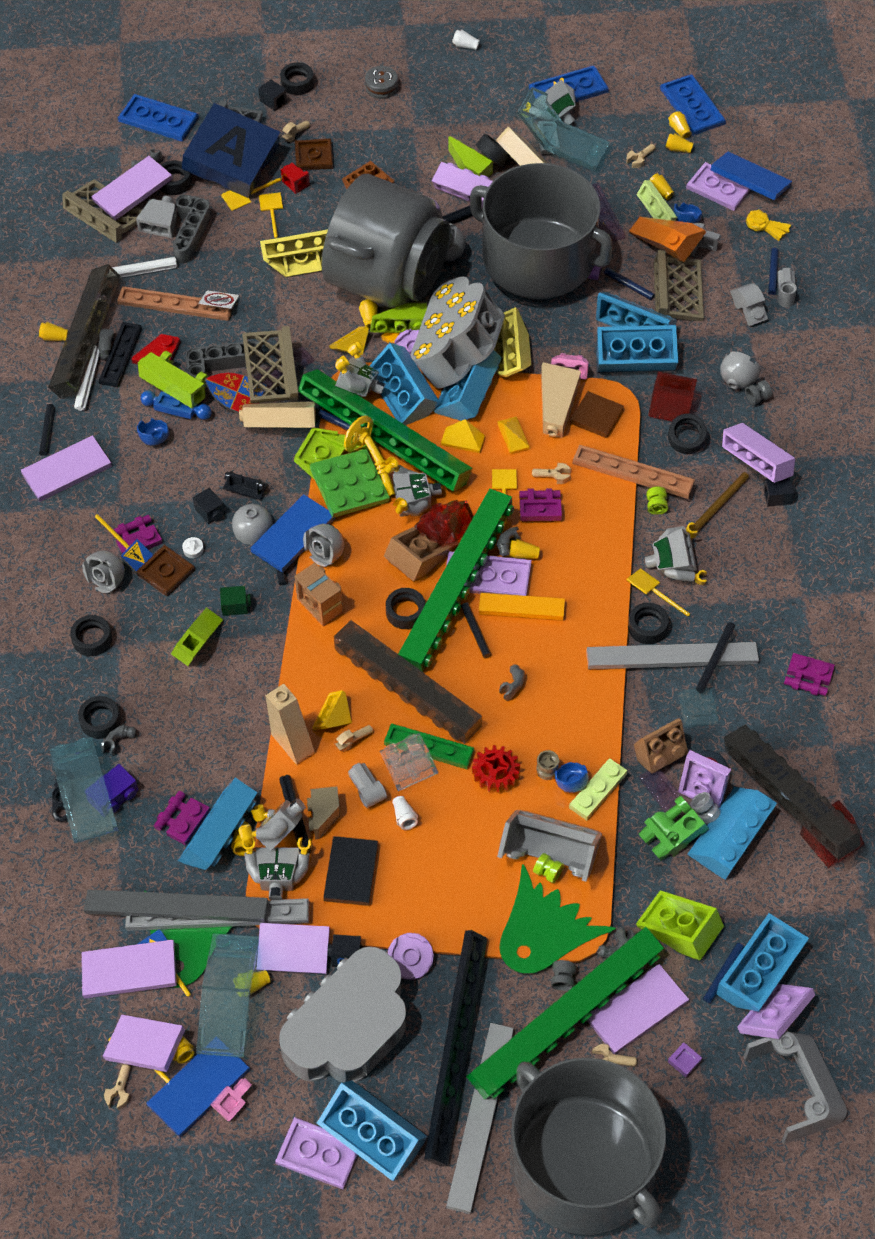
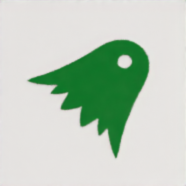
M522 864L517 896L500 939V954L505 964L512 970L520 973H536L549 967L553 962L580 945L600 935L609 933L616 928L609 926H587L592 919L591 917L575 920L580 904L572 903L560 907L561 898L558 889L543 897L541 882L533 889L529 873L524 864ZM520 946L529 947L531 951L530 956L520 958L517 955V949Z
M232 926L160 929L167 940H174L175 959L184 963V969L177 973L185 986L194 982L203 973L217 947ZM150 930V933L153 934L157 930ZM177 983V986H172V987H174V988H179L180 986H179V984Z

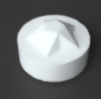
M188 538L182 545L183 553L188 558H198L203 554L204 547L199 538Z

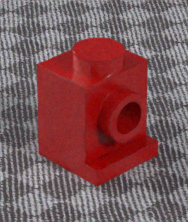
M290 163L281 169L282 182L295 194L310 185L309 172H304L295 164Z

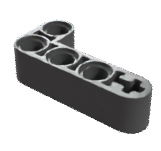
M180 195L175 201L177 214L180 218L185 219L173 243V251L176 261L183 264L191 260L211 219L209 201L190 195Z
M247 341L252 347L259 343L257 341ZM243 342L189 349L186 352L188 374L195 378L199 372L206 374V372L246 367ZM262 346L258 349V351H260L261 353H262ZM254 353L249 359L257 364L262 358Z

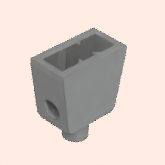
M163 196L161 201L149 200L136 219L138 231L172 238L177 220L176 205L169 196Z

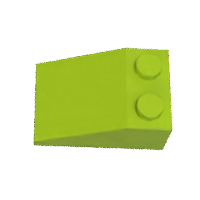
M661 890L636 923L640 929L647 927L656 939L680 954L697 960L702 959L724 927L717 908Z

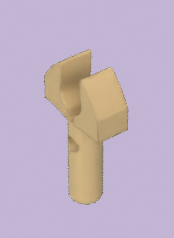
M304 121L295 125L290 122L283 128L282 131L286 134L281 137L288 142H292L295 139V134L309 128L310 123Z
M650 144L639 153L631 150L627 154L626 163L628 164L631 160H635L632 163V168L642 167L645 163L643 158L653 152L655 146Z
M558 463L555 469L532 470L533 477H553L557 480V484H565L571 479V468L564 463Z
M367 725L353 733L347 730L336 739L338 743L335 745L340 751H347L351 749L353 742L371 734L373 729L370 725Z
M600 1044L592 1050L594 1054L604 1055L605 1058L603 1060L625 1066L635 1067L637 1065L636 1057L612 1054L609 1050V1045Z
M128 1064L122 1065L115 1087L111 1090H105L104 1098L109 1108L113 1097L117 1096V1094L120 1097L117 1104L118 1110L128 1104L130 1095L124 1091L131 1069Z

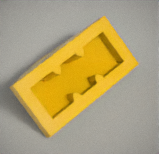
M361 326L329 345V348L349 353L348 348L352 344L360 342L363 350L359 354L362 355L368 335V327Z
M517 417L497 422L510 454L530 449Z
M464 419L446 427L441 445L480 453L485 435Z
M343 690L329 693L312 727L313 730L352 723L346 693Z

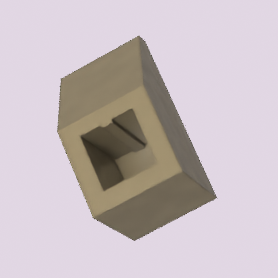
M337 786L310 789L311 798H307L308 811H312L313 817L308 818L309 830L314 831L315 839H320L340 817Z

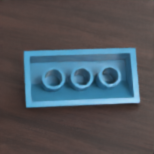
M599 292L596 320L612 327L676 325L677 320L670 316L648 309L635 302H630L608 292Z
M676 325L597 327V372L676 370L678 364Z
M389 343L370 364V367L379 372L376 380L386 384L381 396L395 419L404 425L428 417L439 405L438 398L405 347Z
M493 350L485 360L471 366L469 372L461 380L444 387L438 399L440 403L433 412L460 421L474 418L479 413V407L486 397L485 394L488 387L492 384V378L499 368L498 365L502 357Z
M234 778L223 790L178 861L206 870L210 865L215 866L222 856L219 854L222 847L227 848L233 839V836H231L234 828L238 830L245 820L242 817L245 811L250 812L255 805L254 797L258 792L237 778Z
M734 787L720 807V816L707 825L709 830L700 835L687 855L726 880L777 803L758 790Z
M768 913L720 981L716 995L737 1008L760 1011L809 938Z
M352 1080L340 1084L317 1122L319 1126L392 1181H395L412 1162L428 1138L427 1135Z

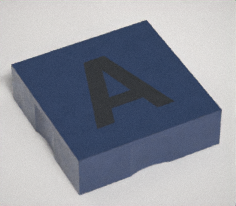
M214 103L182 156V169L203 179L214 181L226 189L249 198L260 179L263 169L269 164L279 146L281 132Z

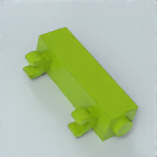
M164 351L160 357L150 352L138 362L140 378L188 407L194 408L205 398V378L208 375L199 372L194 378L172 365L173 361L169 359L172 357L170 352Z

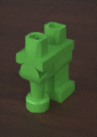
M681 795L675 799L676 805L665 813L657 812L651 818L644 821L647 826L639 833V836L647 845L655 838L661 841L652 849L660 860H663L670 854L676 856L679 851L684 849L701 833L703 835L709 830L708 826ZM683 811L685 815L675 823L674 819Z

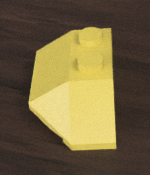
M328 230L260 241L263 260L285 277L322 271L323 247Z
M516 307L504 312L505 318L494 348L502 357L495 374L503 377H508L531 366L529 334Z

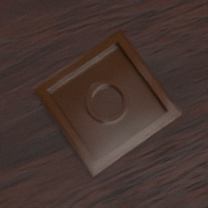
M331 138L295 141L296 166L300 167L303 171L333 169Z
M588 391L571 417L570 423L607 438L622 413L624 405Z
M164 545L136 573L140 578L168 597L195 571V566Z

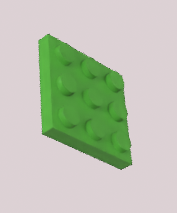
M367 449L310 464L312 475L332 518L389 502L390 497Z

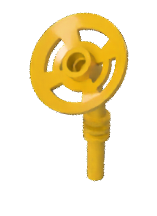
M361 416L349 427L344 439V448L352 453L359 451L364 445H367L376 462V470H379L377 473L380 474L388 495H394L395 491L389 474L385 471L387 466L385 464L386 460H383L371 438L373 420L369 416ZM368 423L367 427L361 428L362 424Z

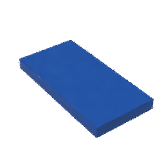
M594 65L529 84V89L535 99L554 86V81L558 83L560 78H563L564 83L574 89L576 102L609 92V88Z
M692 74L660 85L661 91L676 112L680 111L685 114L693 135L726 124L725 118Z
M134 94L119 115L118 121L183 142L199 116L198 113Z
M730 152L725 153L710 168L712 172L772 200L777 199L792 183L791 180Z
M303 494L250 548L251 552L283 573L305 550L303 543L304 533L313 526L331 524L336 518H332L328 509Z
M216 1036L146 1104L181 1138L212 1108L210 1104L226 1086L232 1088L250 1071V1068Z

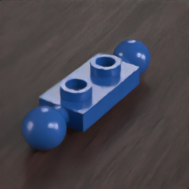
M147 390L140 397L142 404L145 406L154 405V410L188 419H191L196 414L199 419L207 420L212 414L211 408L206 404L199 406L197 404L194 408H190L162 391L157 397L154 392Z

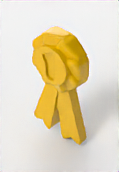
M761 210L750 211L746 218V224L750 229L754 231L765 230L778 241L786 233H789V228L791 227L790 224L769 220L767 214Z

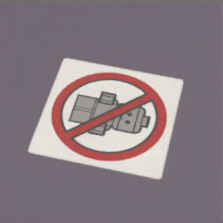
M207 290L198 304L232 308L239 295Z

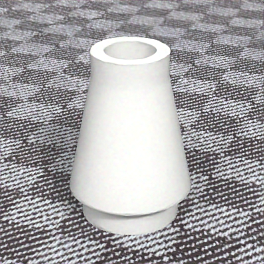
M457 30L452 43L456 44V47L476 50L480 40L464 30Z
M404 796L394 798L392 803L394 805L397 825L403 830L415 827L418 822L416 812L408 804Z

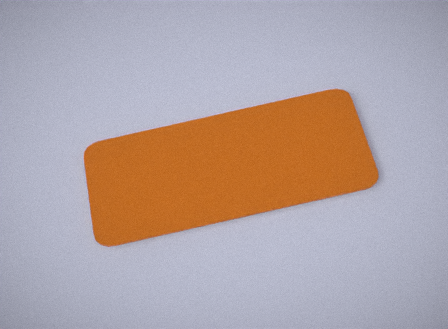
M338 370L331 378L337 381L340 371ZM421 371L422 375L428 382L434 394L439 399L443 388L434 387V385ZM515 373L508 377L494 374L492 384L488 387L485 394L486 397L479 407V413L474 418L466 419L485 435L480 453L441 445L446 427L460 422V420L439 415L432 411L428 417L406 425L472 467L467 485L452 491L440 483L442 494L431 496V507L417 517L412 515L400 517V514L396 513L397 506H393L396 500L395 494L389 496L388 503L335 517L336 519L330 525L334 526L342 534L344 551L337 561L323 568L325 569V574L334 583L337 582L341 586L343 613L325 626H322L298 601L296 585L294 583L278 687L285 684L297 698L315 754L296 765L275 738L270 735L260 805L264 806L265 812H268L269 809L276 810L285 801L279 778L290 775L297 799H300L306 807L301 814L308 839L311 838L313 841L308 871L301 881L294 885L292 891H283L282 900L309 899V923L290 925L330 927L329 943L333 941V934L361 936L362 947H376L379 949H388L392 941L400 935L416 933L427 939L433 953L460 956L465 931L473 930L488 938L484 958L502 959L499 948L500 939L517 896L522 864H524L529 873L533 889L541 882L543 897L558 889L561 898L560 907L572 903L580 904L575 920L591 917L592 919L587 926H611L619 784L586 821L569 809V804L580 791L575 793L563 791L558 787L555 778L551 780L541 779L537 774L536 767L538 755L545 750L554 751L558 755V768L569 762L585 765L589 776L588 782L609 758L620 765L626 668L588 669L586 649L587 647L627 646L630 582L627 581V578L631 576L636 483L573 464V458L579 445L638 462L639 403L631 390L619 382L601 378L581 379L562 438L543 434L541 374ZM371 390L366 397L359 395L395 418L381 394ZM588 391L624 405L622 413L607 438L570 423L571 417ZM322 407L323 411L332 414L331 412ZM517 417L530 449L510 454L497 422ZM320 418V429L338 431V434L346 435L348 430ZM374 441L383 460L394 457L397 459L398 465L408 470L424 473ZM345 450L343 455L349 454L350 452ZM369 451L368 453H369V455H370V457H371V459H372V461H373V463H374V466H375V463H376V462H375V460H374L372 454H371L370 451ZM558 463H564L571 468V479L565 484H557V480L553 477L532 476L533 469H555ZM492 469H516L517 489H506V495L512 497L514 511L510 518L507 517V523L503 532L509 528L518 527L517 534L521 536L519 540L540 547L538 559H526L531 560L527 596L565 599L563 620L479 614L480 594L469 593L468 597L463 599L460 604L469 603L491 652V656L483 658L462 608H460L458 615L453 616L451 620L450 630L442 636V644L439 650L434 651L431 665L426 667L423 673L400 665L398 653L411 629H399L388 621L386 617V600L394 590L412 588L423 595L426 604L446 568L448 556L427 575L413 581L384 557L391 538L430 519L460 543L489 488L492 489ZM392 471V473H388L392 486L394 471ZM426 474L428 484L439 483ZM311 477L308 497L328 509L316 481ZM533 488L534 491L546 490V488L560 490V498L553 499H561V521H520V500L522 499H519V491H527V489ZM493 489L502 493V489ZM498 533V535H497V537H496V538H497V541H498V539H499V537H500V535H501L500 533ZM497 541L494 549L489 550L488 556L502 557L498 547H496ZM304 550L299 555L296 575L315 563L310 558L312 554L309 550ZM401 601L394 605L393 611L400 616H410L418 611V606L411 601ZM370 651L371 653L368 655L370 661L368 663L362 662L360 659ZM379 663L384 666L386 664L389 665L387 670H384L381 674L378 673ZM516 664L525 671L524 682L514 697L506 701L504 699L505 693H499L500 685L504 682L511 684L514 681L510 673V666ZM390 670H396L398 674L397 676L393 677L392 680H387L385 678V675H388V678H391L390 675H394L395 672H391ZM401 676H404V678L396 686L393 684V682H396ZM343 690L346 693L352 723L313 730L312 727L329 693ZM431 694V699H426V696ZM421 701H424L425 705L422 707L419 706V703ZM442 702L444 706L442 708H438L437 703ZM445 706H447L445 709L450 708L447 713H445L447 710L442 711ZM435 709L437 713L431 715L430 710ZM438 713H440L438 716L443 715L440 720H438L440 717L435 718ZM391 723L474 747V753L468 769L466 770L384 745V740ZM367 725L372 727L373 732L353 742L351 749L347 751H340L335 745L338 743L336 739L347 730L353 733ZM493 745H496L497 750H500L502 746H505V752L512 750V757H518V763H520L519 779H515L514 786L508 784V790L500 787L499 792H496L495 788H492L489 792L487 785L481 788L480 781L474 780L475 774H472L473 759H477L478 752L484 754L485 747L492 750ZM357 763L366 764L375 780L381 782L387 794L386 799L369 808H366L362 803L358 789L348 775V771ZM337 786L340 817L320 839H315L314 831L309 830L308 818L313 817L312 811H308L307 798H311L310 789ZM398 796H404L408 804L418 815L417 825L409 830L401 829L396 822L392 802ZM515 810L528 811L601 832V841L587 881H582V877L574 876L572 871L569 870V866L564 865L559 878L555 883H551L546 880L545 876H539L533 872L534 866L539 859L538 857L526 854L519 859H512L507 857L506 853L502 858L497 857L505 822ZM264 820L257 821L256 829L261 826ZM293 830L274 848H298ZM333 836L378 841L369 906L323 900ZM254 837L255 846L253 847V851L256 852V847L266 848L258 839H256V837ZM250 874L248 875L246 897H261L269 900V891L261 890L260 884L255 883ZM608 933L580 945L558 960L579 963L595 955L598 947L606 942ZM520 946L517 949V955L520 958L530 956L531 951L529 947Z

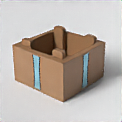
M313 563L294 576L298 601L322 626H325L343 613L341 586L337 582L334 583L325 574V569L322 566Z

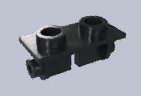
M233 471L226 472L224 476L226 480L223 486L224 490L261 500L268 486V483L262 482L261 479L244 477Z

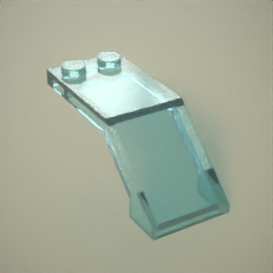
M531 87L517 114L546 151L596 171L610 142L564 123L548 103V93Z
M81 738L76 742L66 745L61 744L50 749L57 783L74 844L119 831L93 738Z
M213 933L202 984L197 1054L244 1057L247 1044L250 991L258 953L259 937Z

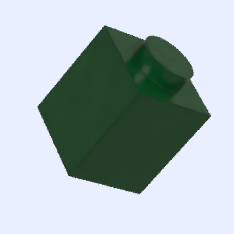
M245 586L220 588L223 616L248 614L247 606H251L250 593L246 594Z

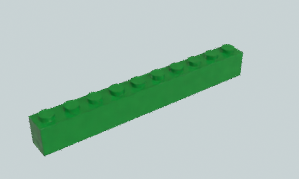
M318 369L303 374L298 392L349 425H352L361 416H369L373 420L371 438L452 491L467 485L472 467L359 395L335 386L337 381ZM368 423L362 424L361 428L367 427Z
M489 488L398 653L400 665L419 673H423L425 668L431 665L434 651L439 650L442 644V636L450 630L451 620L453 616L458 615L461 601L468 597L469 586L472 582H476L480 566L485 565L489 550H493L495 547L498 533L501 534L506 524L505 520L507 517L510 518L514 511L511 496Z
M644 927L466 1076L483 1099L489 1096L494 1099L504 1090L502 1087L504 1083L508 1080L510 1083L517 1080V1067L521 1062L526 1061L533 1065L540 1060L538 1055L543 1050L546 1053L551 1051L558 1045L555 1041L561 1035L563 1038L570 1035L575 1030L573 1027L575 1023L580 1021L582 1024L593 1015L590 1011L595 1006L598 1009L603 1007L610 1001L607 997L613 991L615 994H618L627 986L625 984L627 979L631 977L634 980L644 972L641 967L646 963L651 966L661 957L658 953L664 949L650 930Z

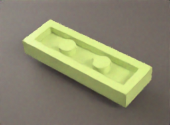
M645 180L637 196L652 217L676 221L677 216L651 180Z
M609 758L569 804V809L587 821L627 775V770Z

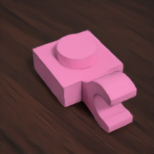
M241 1078L233 1090L226 1086L210 1105L227 1121H230L246 1103L241 1097L252 1084L245 1078Z

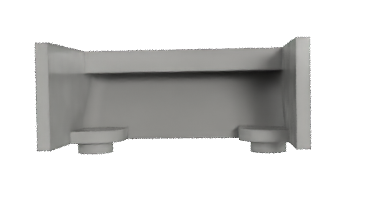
M515 810L505 822L497 857L502 858L506 853V856L512 859H519L526 854L539 858L542 853H546L551 856L553 861L558 860L564 865L569 866V870L572 871L574 876L582 877V881L586 882L593 868L602 833L594 829L528 811Z
M785 1031L779 1039L765 1037L747 1044L744 1053L745 1061L773 1051L783 1056L793 1054L813 1096L806 1101L804 1106L807 1120L787 1127L782 1138L783 1144L833 1127L844 1121L847 1115V1108L811 1036Z

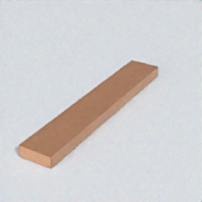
M122 286L117 299L119 305L229 321L233 306L232 308L198 304L202 299L198 297Z
M579 445L573 458L574 465L650 488L663 487L667 493L686 499L689 498L695 483V479L583 445Z

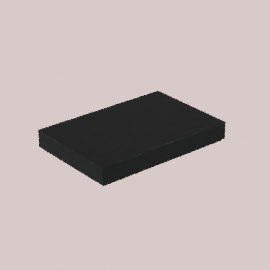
M333 836L323 896L324 901L369 906L378 841Z

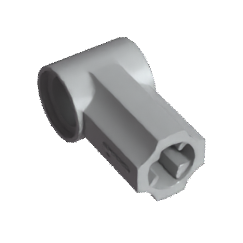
M783 268L777 274V301L783 307H790L794 304L797 290L795 273L790 268Z
M357 763L348 771V775L358 789L359 797L366 808L387 798L383 785L380 781L375 780L365 763Z

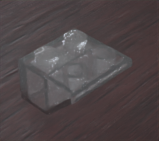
M420 733L409 735L403 741L389 744L380 751L397 791L438 774L431 754Z

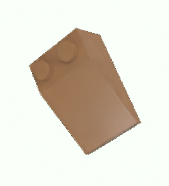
M428 519L392 537L384 557L406 574L408 578L415 581L427 575L448 556L449 551L452 552L457 548L459 542Z

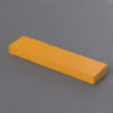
M480 593L479 614L563 620L565 599Z

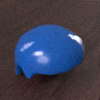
M685 202L679 207L677 203L674 205L673 212L677 216L676 221L700 222L702 211L699 207L687 205Z
M151 418L150 422L144 423L141 420L137 425L139 438L146 445H159L169 436L168 425L162 420Z
M569 762L555 771V781L558 787L565 792L575 793L581 791L588 782L589 776L585 765Z

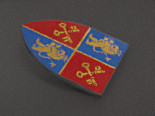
M224 372L205 378L206 386L217 402L231 411L239 413V410H243L244 404H259L250 403L248 378L245 375ZM258 387L254 391V396H263L264 390Z

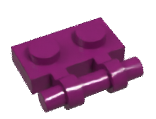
M533 488L527 489V491H519V499H522L520 500V521H561V499H553L560 498V490L546 488V490L534 491Z
M149 515L144 517L138 516L134 518V521L127 524L121 523L117 525V528L113 529L118 535L122 536V539L129 546L136 539L148 550L163 544L155 526L151 525L147 528L145 524L152 522ZM133 529H139V531L135 533H132L130 535L128 534V532ZM116 540L117 546L121 553H123L126 548Z
M793 653L787 674L795 676V678L786 676L784 684L792 686V689L795 690L799 688L810 691L812 695L817 696V694L826 696L828 688L820 686V684L829 686L835 664ZM801 678L813 681L814 683L802 681Z
M178 791L175 796L169 799V805L164 812L159 813L157 821L153 826L159 831L162 830L164 825L168 826L167 836L186 846L210 812V807L193 798H190L187 804H185L182 800L186 795L182 791ZM177 809L180 811V813L174 820L171 818V816Z

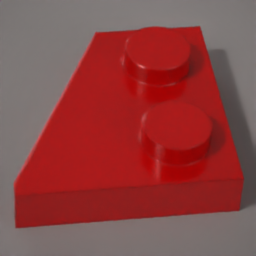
M160 334L132 357V363L138 365V362L150 352L160 357L164 351L172 354V357L169 358L172 361L179 347L180 338Z

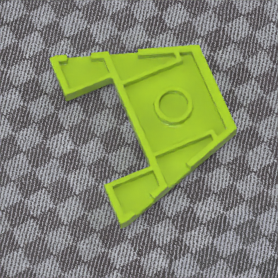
M313 427L296 453L294 462L314 479L310 470V464L343 455L345 452V435L338 434V431ZM364 445V446L360 449V450L367 449V451L369 452V449H368L367 445Z

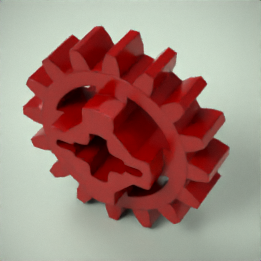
M493 745L492 750L485 747L484 754L478 752L477 759H473L472 774H475L474 780L480 781L481 788L487 785L489 792L492 788L499 792L500 787L508 790V784L514 786L515 779H519L520 763H518V757H512V750L505 752V746H502L500 750H497L496 745Z

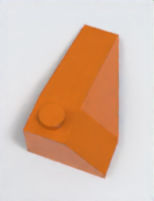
M639 217L629 230V233L660 250H665L667 254L685 262L706 234V231L693 223Z

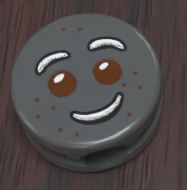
M387 66L371 68L365 75L366 92L376 99H387L395 95L398 90V75L396 71Z

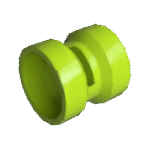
M663 487L648 489L646 493L647 500L649 501L647 504L648 512L651 514L666 513L668 511L666 489Z
M542 853L534 866L533 872L539 876L543 875L546 877V880L555 883L564 868V864L558 860L553 861L551 856Z

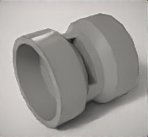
M707 792L697 794L691 801L692 809L698 813V816L705 824L712 823L721 814L720 808L716 803H713V798Z

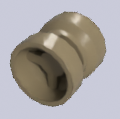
M545 750L537 757L536 771L541 779H554L555 771L559 769V757L554 751Z

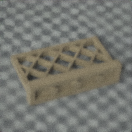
M95 179L73 193L66 191L62 194L63 209L115 243L122 239L123 233L137 225V217H129V214L139 215L142 209L135 206L125 213L127 217H120L114 220L112 217L105 215L107 213L102 208L91 206L97 204L92 199H89V197L98 191L89 190L93 187L99 190L105 187ZM79 196L87 197V199H80ZM117 222H127V224L121 227Z
M658 250L653 262L655 311L672 318L703 321L701 260L687 258L685 262H682L673 256L666 255L665 250ZM668 262L674 263L678 267L673 269L668 265ZM686 266H696V270L692 272ZM682 270L687 276L683 278L677 272ZM674 276L678 282L674 284L668 278ZM691 278L697 284L692 286L687 280ZM683 284L688 290L683 292L678 286ZM674 290L679 296L674 298L669 292ZM691 292L697 297L694 301L687 296ZM683 298L688 305L684 307L678 301ZM675 305L680 311H670V307ZM693 307L698 311V314H692L688 309Z
M282 326V329L278 331L242 333L250 403L287 400L298 402V387L290 327ZM278 337V342L274 346L267 342L269 338ZM247 339H256L259 343L252 347L248 344ZM262 345L270 349L266 355L258 351ZM273 352L281 357L276 363L269 358ZM254 353L262 358L257 364L249 359ZM265 361L272 365L268 372L260 367ZM275 369L283 373L279 379L271 375ZM256 370L264 375L259 381L252 377ZM267 378L274 382L270 389L262 384ZM280 386L285 390V394L277 395L273 390ZM259 387L266 393L263 396H254V391Z

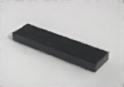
M122 322L98 380L99 384L118 388L141 332V325Z

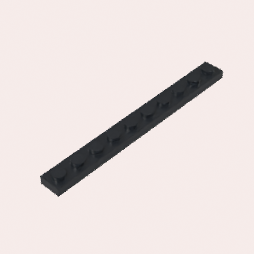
M467 930L464 934L424 1156L425 1160L441 1167L448 1166L488 939L473 930Z

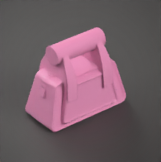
M561 353L552 358L551 364L581 371V379H587L589 362L582 355L573 356Z

